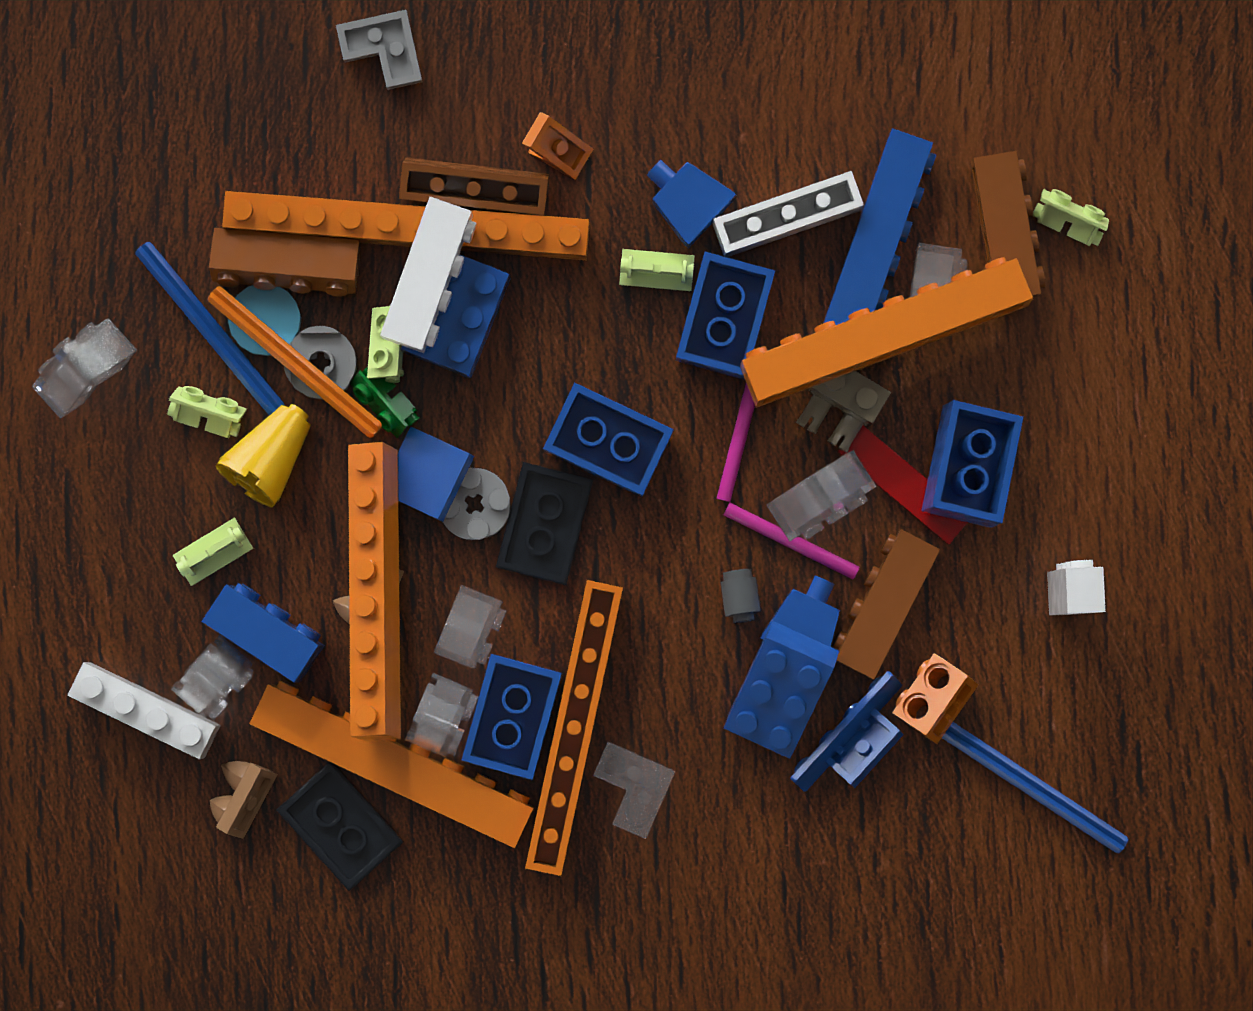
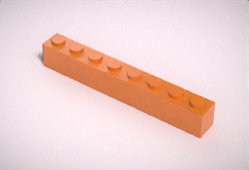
M1005 257L995 259L985 265L986 270L972 274L971 270L960 272L951 277V283L938 287L937 283L928 284L917 290L918 295L905 300L903 295L896 296L883 302V308L870 312L869 308H864L848 316L849 320L836 325L835 321H829L815 327V333L802 338L800 333L782 339L780 341L781 346L767 351L766 346H762L745 354L746 359L742 360L740 368L756 408L1028 307L1033 300V296L1017 258L1006 261Z
M384 442L348 445L350 736L364 741L401 739L398 450Z
M590 580L586 582L525 869L558 876L562 875L623 587Z
M279 681L277 686L274 684L267 685L249 723L250 725L508 846L516 847L534 809V806L528 804L530 797L514 789H510L509 793L506 794L495 788L496 781L477 773L474 779L462 773L464 766L450 759L444 758L442 763L429 758L430 750L411 742L408 748L397 743L396 740L364 741L351 737L349 712L345 711L342 717L331 712L332 704L320 698L312 696L310 701L297 696L298 688L283 681Z

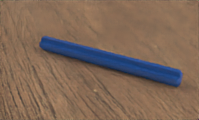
M146 242L140 246L135 252L136 256L265 412L270 415L281 405L285 406L280 397L151 242Z
M952 722L943 735L942 739L1115 853H1120L1125 848L1128 842L1127 836L956 723Z

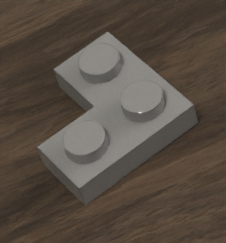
M407 10L336 25L344 63L379 55L387 90L423 82Z

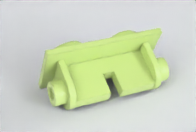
M1043 189L1040 201L1045 204L1037 203L1033 211V217L1038 218L1037 222L1060 232L1065 221H1068L1072 224L1067 232V236L1088 246L1091 243L1098 246L1104 234L1098 229L1101 228L1105 231L1108 229L1109 219L1104 217L1105 213L1092 205L1086 204L1085 207L1071 202L1072 198L1062 191L1052 189L1049 192Z
M622 249L619 285L691 291L695 255Z
M390 306L372 308L367 378H385L386 382L398 383L400 382V376L404 375L401 345L382 339L380 336Z
M178 386L169 398L171 403L167 415L172 416L173 421L195 428L199 427L202 417L208 418L205 431L229 439L230 436H238L241 423L238 422L246 413L247 408L238 406V403L230 398L220 397L216 399L204 395V392L196 387Z
M234 517L178 551L173 557L182 576H185L189 584L193 586L254 548Z

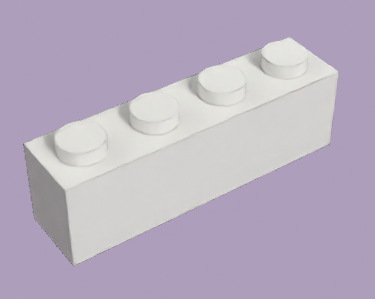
M849 171L714 218L713 227L724 257H730L859 212L864 204L853 173Z
M429 197L380 334L382 339L422 353L425 352L427 346H434L440 326L434 325L439 311L446 312L452 292L447 290L451 276L458 278L464 262V257L459 256L464 242L470 244L477 223L471 221L473 218L472 211Z
M1077 560L1056 564L1055 571L1047 572L1049 615L1106 612L1103 567H1093V560Z
M83 662L67 695L198 759L206 757L221 726L91 662Z

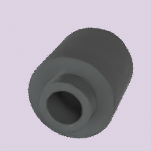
M752 569L724 572V581L720 582L725 617H733V623L754 621V614L760 613L761 607L757 579L752 576Z

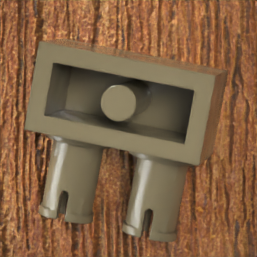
M854 371L808 388L813 396L796 423L804 428L808 420L812 418L813 420L807 430L816 434L831 406L841 409L844 415L827 442L836 446L841 436H843L844 439L838 449L847 453L863 425L870 427L891 392Z

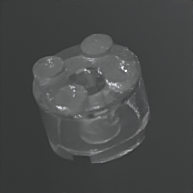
M220 634L214 640L217 647L210 643L184 672L185 675L180 680L181 683L176 681L171 688L174 693L203 718L208 715L213 720L227 706V702L230 699L227 694L232 689L239 692L252 678L254 672L250 668L253 663Z
M433 673L412 720L413 724L410 729L412 731L408 730L405 741L446 757L447 753L455 755L465 731L459 728L461 720L469 722L479 696L472 694L474 689Z

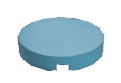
M252 285L236 296V300L288 344L300 332L301 314L298 304L290 293L281 287H275L273 290H260ZM228 319L231 335L242 348L256 355H271Z

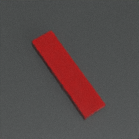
M861 427L847 453L840 449L837 451V453L947 545L954 540L968 523L922 512L928 479L866 427Z

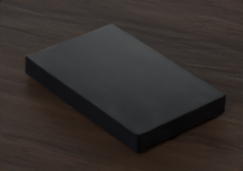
M523 462L496 568L566 585L593 480Z
M331 762L327 763L276 809L348 891L356 886L404 842L340 769Z

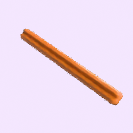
M220 286L210 293L208 297L209 303L369 438L374 437L378 433L382 423L231 294Z

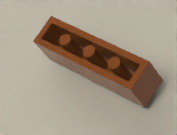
M1017 151L975 157L970 162L987 263L1005 257L1006 261L1017 258L1033 298H1037L1041 294L1040 288L1045 287V275L1043 267L1036 266L1034 252H1039V241L1036 230L1030 231L1028 217L1033 216V206L1030 195H1024L1022 181H1027L1024 159L1018 160Z
M406 157L402 162L399 199L428 202L429 197H433L458 206L544 215L549 174Z
M214 228L209 271L212 282H217L224 287H237L239 284L253 285L260 290H273L275 287L289 288L293 292L302 294L314 290L325 291L329 295L342 297L346 296L347 293H357L361 259L360 242L355 239Z
M902 529L898 531L896 536L891 533L889 534L880 553L886 555L880 568L872 567L864 583L869 589L863 601L857 598L847 616L853 620L847 633L840 630L832 645V648L839 651L837 662L872 680L875 679L940 551L939 548Z

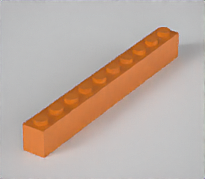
M225 191L222 227L225 229L359 240L360 243L412 247L426 206ZM470 210L473 214L471 221L476 222L477 225L470 244L464 242L461 251L587 261L589 219Z

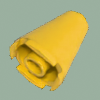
M291 404L289 407L281 405L220 457L215 465L216 469L233 486H236L238 483L247 490L245 495L268 507L275 506L281 498L310 429V424L306 421L309 416L296 405Z

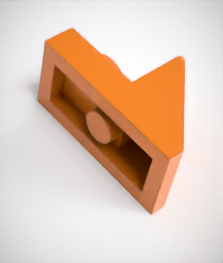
M541 112L522 142L523 145L529 148V154L574 180L578 177L593 151L592 147L549 115Z

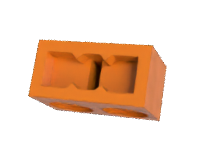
M934 653L930 659L921 664L917 671V678L909 689L900 694L896 701V708L892 713L923 736L938 744L976 690L978 684L967 674ZM949 675L948 684L941 689H937L938 681L943 676ZM928 705L927 714L920 719H916L919 708Z

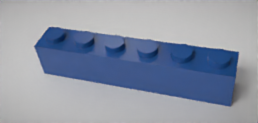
M893 128L891 129L823 323L835 321V324L838 325L848 321V316L858 310L869 308L870 312H873L875 309L883 308L882 303L886 301L889 290L883 289L887 275L894 277L901 256L895 255L899 241L906 243L913 223L907 221L910 208H918L925 189L918 186L923 173L930 174L936 158V154L930 152L933 142Z

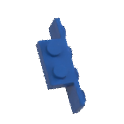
M887 671L883 676L877 677L870 684L868 693L860 702L854 703L846 710L843 720L834 730H830L823 735L818 748L809 757L803 758L796 765L794 774L790 779L806 792L830 766L852 787L856 788L904 735L879 712L902 687L900 681L890 671Z

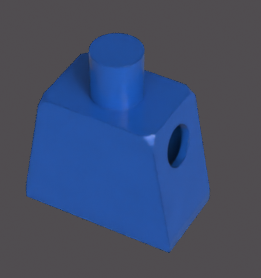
M660 160L646 175L661 189L652 199L653 205L688 249L713 223V219L719 217L736 197L732 190L688 162L675 173Z
M815 575L807 594L792 589L759 639H764L772 621H775L831 647L840 610L826 604L835 584Z

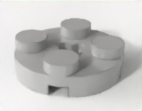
M313 326L300 332L289 343L309 362L317 359V353H324L325 359L331 360V364L325 367L323 373L342 390L345 391L349 388L356 374L357 356L347 337L331 327ZM284 366L286 377L296 390L307 397L322 399Z
M469 468L443 521L444 525L453 534L466 540H482L495 535L504 527L510 514V496L506 485L497 475L488 470ZM477 494L483 497L481 500V504L484 506L483 511L480 513L475 510L472 514H469L466 511L468 504L465 502V499L468 496L474 498Z

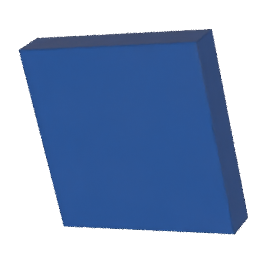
M410 427L398 451V501L443 522L474 456Z

